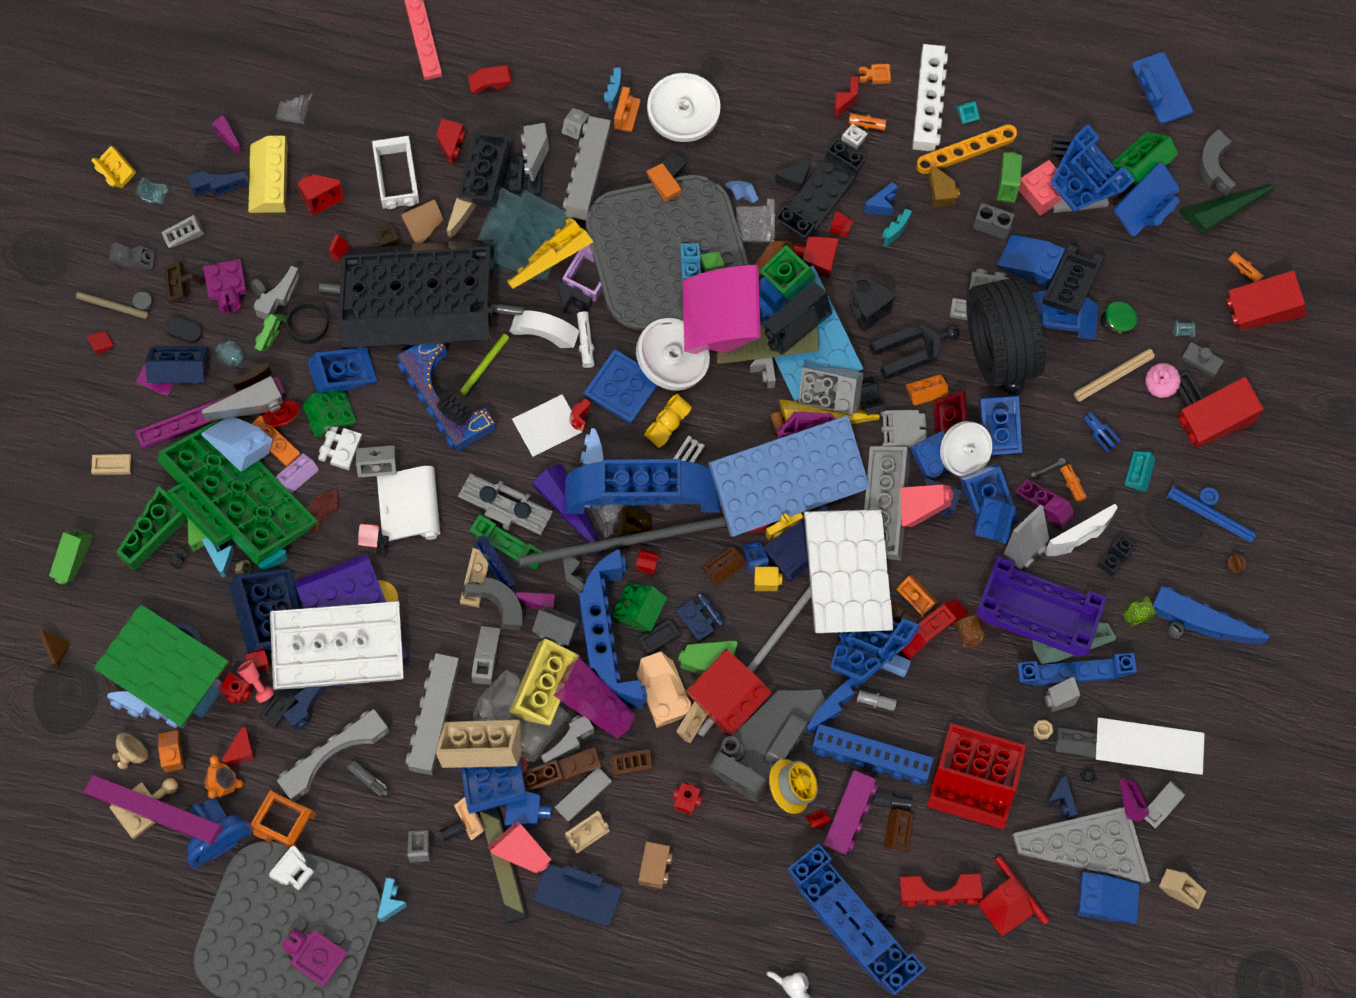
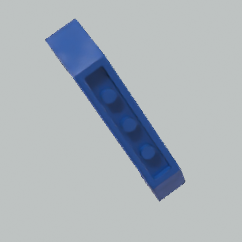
M1134 653L1115 654L1112 659L1038 665L1037 661L1017 663L1020 683L1033 686L1057 685L1074 677L1076 683L1114 680L1137 672Z

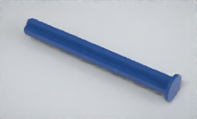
M1175 485L1172 486L1166 497L1172 498L1248 542H1252L1256 536L1254 531L1175 488Z

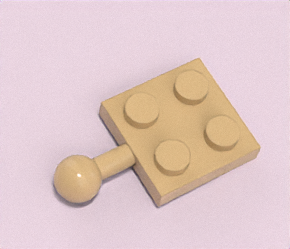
M168 778L163 782L162 788L153 795H151L142 782L132 790L159 800L166 794L175 793L178 789V783L175 779ZM113 805L110 806L112 812L133 839L155 824L153 821Z

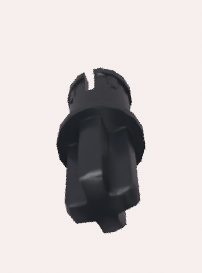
M875 792L872 798L873 804L889 806L891 809L895 807L911 810L913 798L896 796L895 793L889 795Z

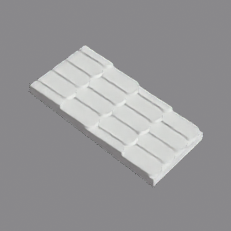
M881 510L804 512L815 633L893 630Z
M399 601L270 612L273 690L403 679Z

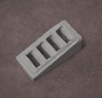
M194 215L161 232L169 249L205 234L199 219ZM184 228H187L189 233L186 234ZM177 231H180L182 235L180 238ZM172 233L175 238L174 241H172L170 234Z

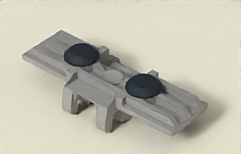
M471 473L458 495L459 498L485 509L484 517L490 521L495 519L503 523V529L508 531L513 522L541 535L553 511L531 502V495L528 493L525 495L504 485L502 481L494 485ZM501 491L511 497L520 500L521 502L516 503L514 501H511L508 498L499 495V493Z

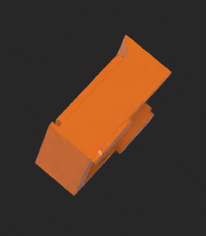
M270 790L251 823L253 834L265 841L271 842L275 840L290 848L292 846L297 848L295 843L309 818L314 819L316 813ZM274 801L300 813L288 837L261 825Z

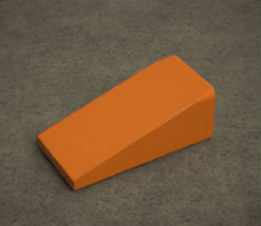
M663 163L646 171L664 202L681 195L682 189Z

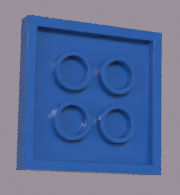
M614 349L583 394L584 397L627 423L632 424L658 385L653 383L643 373L637 362Z
M519 758L518 766L461 767L466 806L469 814L527 798L521 758Z

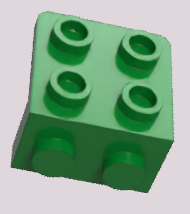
M345 391L312 393L303 404L304 412L307 414L310 428L315 437H322L331 427L349 426L356 423V418Z

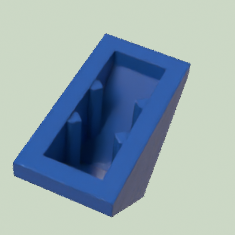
M760 541L742 545L748 574L754 573L755 567H768V557Z

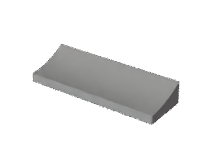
M870 446L867 473L869 487L866 490L864 510H869L871 506L881 510L886 559L902 561L905 528L901 524L900 488L908 487L911 453L908 447Z

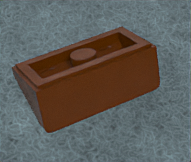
M731 546L704 565L702 570L717 586L744 567L746 562L743 555Z
M901 809L889 811L884 848L908 852L914 817L913 813Z

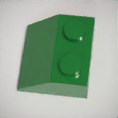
M787 245L759 270L763 277L768 279L788 303L816 277L811 268Z

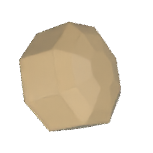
M1047 720L1038 721L1033 727L1034 736L1039 740H1047L1053 733L1052 724Z

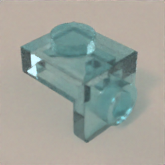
M142 177L135 193L144 202L162 204L169 188L165 184L151 183L147 178Z

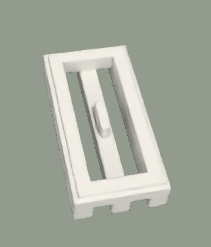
M688 436L673 459H679L690 443L692 445L681 461H686L694 448L697 447V451L689 461L695 463L705 445L698 443L697 440H693L692 437Z

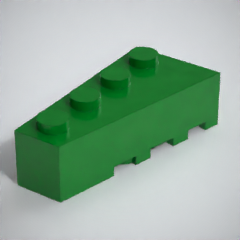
M158 485L154 496L148 501L142 515L138 517L135 526L129 531L116 553L135 572L188 520V517Z

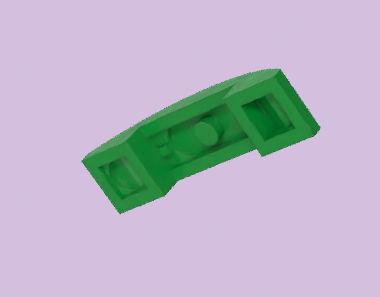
M480 514L469 530L481 541L518 562V557L543 552L535 546L527 545L496 527L495 523ZM540 563L525 566L536 570Z

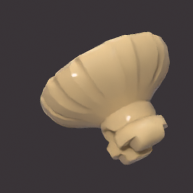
M122 733L117 736L116 747L118 752L113 754L112 758L114 761L120 760L117 763L120 769H126L129 766V762L142 763L148 759V750L136 737L128 733Z

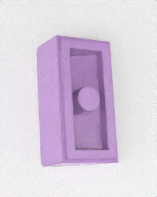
M303 453L279 473L276 478L290 493H293L319 469L314 461Z

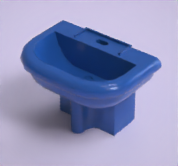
M210 798L202 804H195L189 813L217 823L223 828L214 845L192 837L187 845V862L192 869H197L209 860L212 861L253 833L251 823L236 815L226 816L215 798Z

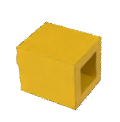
M755 567L754 591H778V586L782 585V573H778V567Z

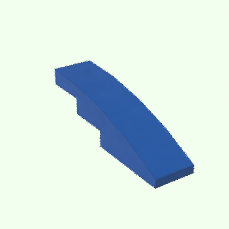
M850 678L842 684L818 709L808 724L806 733H812L818 729L819 724L825 725L841 715L842 709L840 706L853 698L854 692L852 689L863 682Z

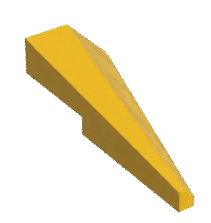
M570 217L565 220L567 224L562 229L558 228L555 231L556 235L550 240H546L528 259L530 263L525 268L520 267L517 270L518 274L511 280L509 279L507 283L513 289L593 243L588 233L579 227L575 220Z
M779 400L785 422L794 411L831 413L836 419L848 415L851 424L879 420L880 418L879 413L867 416L864 410H857L853 415L799 404L797 401Z

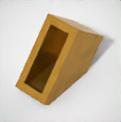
M930 166L929 180L933 207L955 206L957 199L960 198L959 188H956L955 181L935 166Z

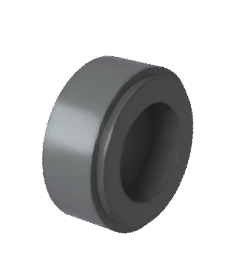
M256 278L250 282L251 288L259 298L262 293H267L259 279Z
M146 292L135 294L133 297L134 307L142 311L149 310L152 306L151 296Z

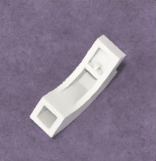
M524 311L523 314L515 315L510 332L514 335L532 334L550 340L559 348H574L579 334V330L568 322L537 311Z

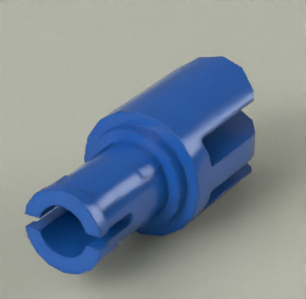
M1093 412L1089 413L1088 415L1093 421L1087 416L1083 420L1094 431L1093 437L1107 453L1110 452L1106 444L1099 437L1103 436L1112 448L1116 445L1107 436V431L1110 432L1118 443L1122 440L1108 424H1102Z

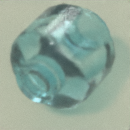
M227 340L224 344L220 342L215 350L218 353L216 356L217 361L228 368L238 367L244 357L242 347L230 340Z

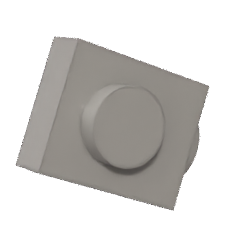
M573 108L565 117L562 133L578 139L584 123L588 122L589 114Z

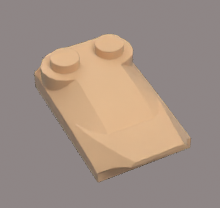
M663 652L640 659L636 675L638 680H641V686L646 687V700L656 728L685 718L691 708V703L673 660L668 658Z

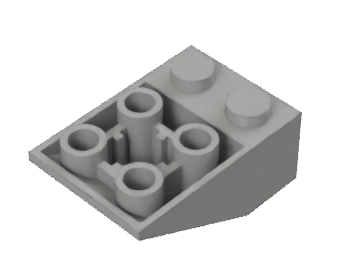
M803 367L798 403L853 415L859 409L863 373L848 369Z

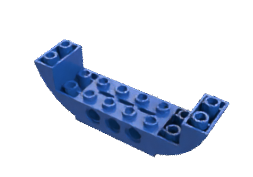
M680 459L602 460L601 462L576 468L566 476L565 514H585V505L700 504L701 513L720 512V501L710 468L692 462L681 461Z
M619 549L602 559L587 578L583 593H579L581 617L589 668L625 705L643 709V703L647 702L646 687L641 686V680L620 683L619 670L615 671L617 669L616 651L612 652L615 649L613 633H609L612 631L610 614H606L609 613L607 595L603 596L606 594L605 582L623 580V573H626L625 556L620 555Z
M818 843L788 868L794 884L811 907V910L861 969L887 992L896 995L926 968L913 953L908 955L832 867L830 864L831 857Z

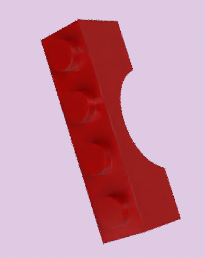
M981 874L960 875L957 884L947 891L930 889L925 885L921 876L900 877V905H905L906 908L917 907V904L935 907L938 906L937 903H945L946 906H956L960 902H965L966 905H977L983 898Z

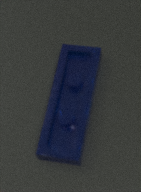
M483 535L475 542L476 546L498 580L510 589L513 588L516 584L515 580L487 537Z

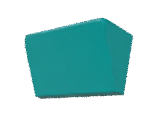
M1133 452L1124 484L1126 487L1147 492L1156 460L1151 452Z

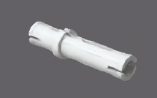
M579 312L577 314L580 337L579 351L582 354V366L590 368L595 364L589 313Z

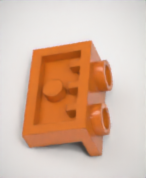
M622 88L614 117V129L628 132L633 131L640 106V99L630 95V88Z

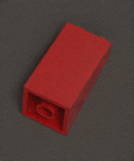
M1294 270L1229 290V297L1226 298L1229 309L1233 308L1235 313L1232 314L1234 325H1239L1240 330L1307 316L1305 302Z
M1244 377L1182 409L1178 416L1180 426L1185 428L1189 442L1195 448H1198L1256 423L1264 409L1247 378Z

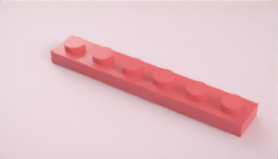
M404 0L424 80L442 77L423 0Z

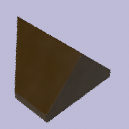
M622 507L619 537L650 531L652 518L628 507ZM630 545L618 547V550H622Z

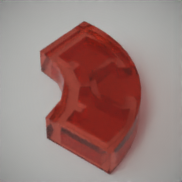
M330 491L316 497L306 508L318 521L317 525L308 531L320 530V524L324 517L331 512L338 511L337 491Z

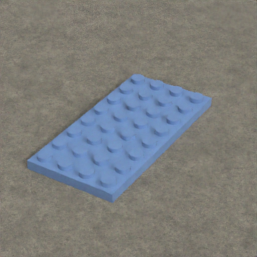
M848 415L708 462L730 536H736L781 520V516H784V514H788L790 517L867 490L869 487Z

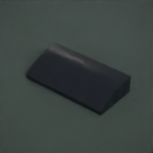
M474 133L457 195L458 199L473 204L496 207L513 145L509 135Z

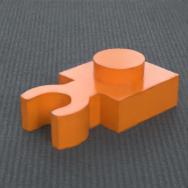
M890 64L871 65V69L866 67L859 68V74L864 73L866 75L860 76L859 82L865 83L868 80H872V84H889L891 82Z

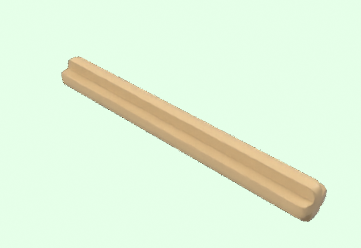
M1151 349L1145 350L1075 391L1074 397L1078 402L1084 400L1152 360L1155 356L1154 352Z

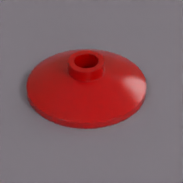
M283 401L279 410L265 412L263 421L267 426L271 427L286 425L299 414V405L294 401Z

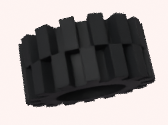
M448 392L437 404L438 410L447 419L461 427L473 415V411L465 402H462L460 398Z

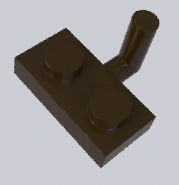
M181 262L164 267L167 299L170 303L187 298L186 282L193 281L199 285H204L205 279L193 273L185 274L184 264Z

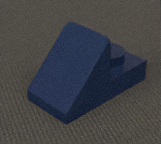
M1065 776L1060 780L1047 805L1062 802L1060 804L1063 816L1066 815L1067 820L1075 819L1078 813L1067 777Z

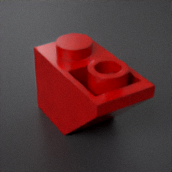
M442 119L436 134L437 143L448 162L453 164L455 158L458 159L459 146L461 142H464L466 132H464L463 124Z

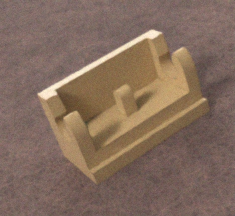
M597 811L566 832L565 837L576 854H578L609 833L610 830L607 823L603 821L599 811Z

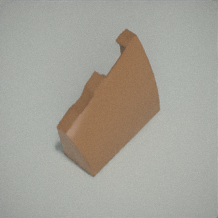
M435 199L401 215L414 244H421L427 237L430 238L434 229L439 227L444 221Z

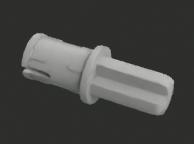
M862 690L859 691L857 702L891 711L895 710L897 704L895 699L880 696L879 693L873 694Z

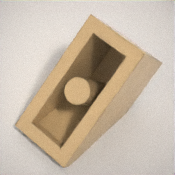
M1169 869L1166 870L1159 886L1169 896L1195 909H1199L1206 894V891L1186 873Z

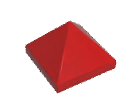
M823 809L805 817L812 828L820 830L830 821V817Z

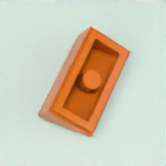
M941 374L906 385L914 406L949 394L948 384Z
M914 575L908 576L896 588L922 617L939 603Z

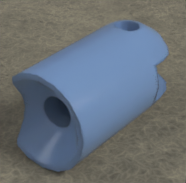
M895 655L881 668L904 678L911 661Z

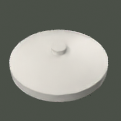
M677 73L663 78L651 90L647 102L648 117L652 126L662 136L679 142L695 141L706 136L717 124L720 116V99L715 88L704 78L689 73Z
M663 318L652 322L640 334L636 345V356L641 370L653 383L665 389L685 390L691 388L703 378L709 367L710 356L708 349L698 354L684 352V323L679 319Z

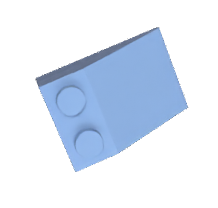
M235 417L225 418L202 432V436L240 471L268 455L272 444V439L262 429Z

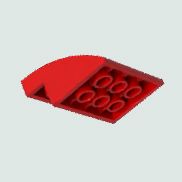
M950 723L927 807L1004 829L1010 805L1016 792L1026 745Z

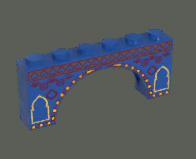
M444 344L415 345L397 355L399 370L402 373L405 372L408 376L406 379L410 387L416 388V395L421 403L425 402L427 405L426 411L428 415L436 419V427L440 433H445L447 436L445 440L450 448L454 447L456 452L496 430L495 422L486 408L472 412L473 415L462 427L456 425L455 422H451L450 419H447L438 410L437 404L440 399L433 390L432 375L440 360L447 356Z

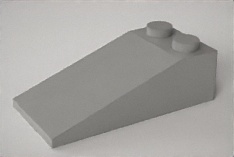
M270 376L201 411L205 420L209 421L268 411L275 412L281 408L280 405L283 404V401Z
M1039 505L1013 530L1003 554L1008 560L1015 562V566L1019 570L1024 566L1028 568L1035 561L1033 558L1037 554L1042 555L1046 551L1049 536L1042 505Z

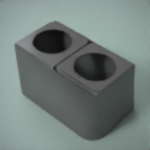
M981 203L972 226L973 229L1006 239L1010 234L1015 214ZM980 211L989 213L992 217L984 219L980 216ZM1000 217L1009 220L1010 223L1007 225H1001L998 222L997 218Z

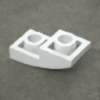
M852 124L843 134L841 140L858 149L867 133Z

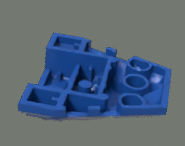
M1089 124L1073 137L1050 181L1051 186L1073 212L1119 194L1135 181L1124 166L1116 170L1095 145L1099 136Z
M903 618L900 623L893 621V630L840 632V644L836 646L830 668L833 671L864 683L911 642L920 625Z

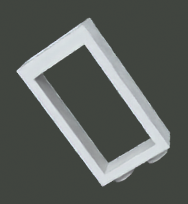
M409 136L372 141L382 207L394 209L397 206H413L419 203ZM406 151L413 193L386 197L379 155Z

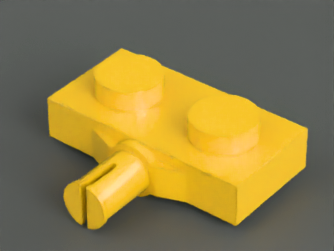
M801 513L790 517L788 514L782 515L779 522L766 529V537L769 541L773 539L778 540L785 535V532L797 530L801 527L803 515Z

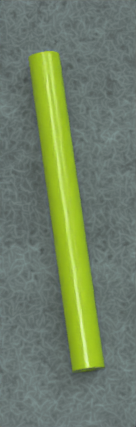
M506 334L500 337L459 392L465 396L508 341L509 337Z

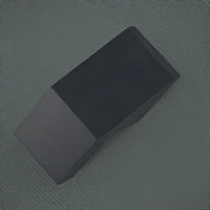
M873 377L862 380L860 403L867 416L885 411L884 403L879 397L877 383Z

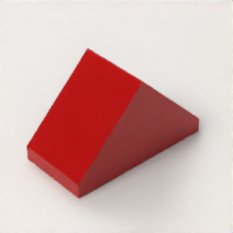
M244 727L241 728L221 760L228 767L255 760L249 733Z

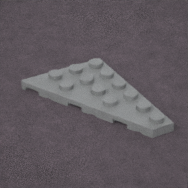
M1124 807L1017 832L1012 835L1017 854L1141 883L1150 882L1133 821L1127 819Z

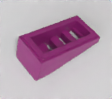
M224 115L220 116L213 122L215 133L237 155H240L241 148Z
M517 592L515 594L521 604L540 609L543 606L553 610L555 608L554 594Z
M1122 778L1120 785L1126 817L1129 820L1140 822L1150 814L1137 783Z

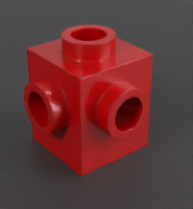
M228 673L219 688L220 693L226 696L225 700L234 705L235 703L242 705L244 701H248L252 694L250 684L241 675L237 677L231 673Z
M689 782L686 784L681 783L680 789H675L673 799L676 800L674 810L693 816L695 807H700L703 798L697 785Z

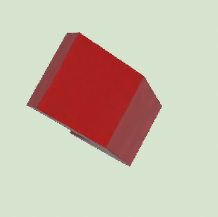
M507 65L482 68L468 76L471 93L478 94L489 86L500 90L512 83L510 69Z
M851 76L849 93L836 92L834 117L841 115L857 101L858 77Z

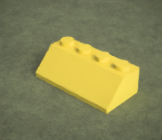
M266 136L250 145L249 213L286 212L288 145L285 136Z
M546 638L539 642L509 713L525 721L549 726L561 701L553 695L567 666L580 655Z

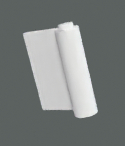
M420 466L398 471L396 475L377 476L382 535L389 536L388 541L419 534L428 540L436 539L440 535V522L434 467Z

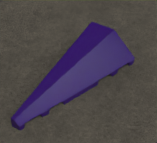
M561 464L546 469L532 482L533 488L559 512L560 516L587 543L600 541L586 512L585 514H565V481L567 475ZM604 550L596 552L600 555Z

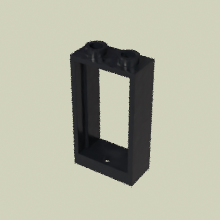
M813 282L763 323L764 334L769 341L767 344L772 351H777L783 355L832 315L827 292Z

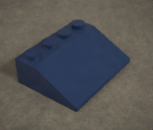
M290 569L236 575L229 584L248 654L264 650L266 654L272 652L271 611L301 609Z

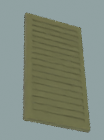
M760 323V338L727 353L717 351V363L723 364L819 351L818 326L781 355L777 351H772L767 343L769 341L764 334L765 329Z

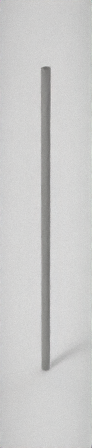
M871 506L869 510H877V509L874 508L873 506ZM811 585L747 668L751 672L755 671L812 597ZM708 718L697 733L704 737L714 722Z

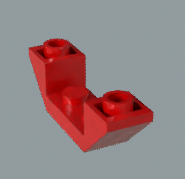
M957 598L944 603L919 623V630L911 642L901 651L909 660L925 648L929 641L951 624L955 625L969 612Z

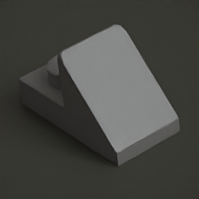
M772 357L755 359L750 366V372L762 371L763 382L767 383V388H775L776 379Z

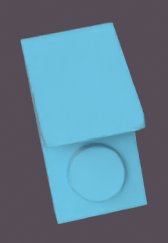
M208 538L203 539L202 542L221 577H225L234 554L233 547L229 546L220 550L219 546L216 547Z
M386 878L377 917L381 922L407 907L406 902L392 900V898H396L398 886H396L394 879Z

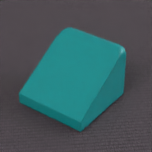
M976 101L956 105V110L962 124L980 119Z

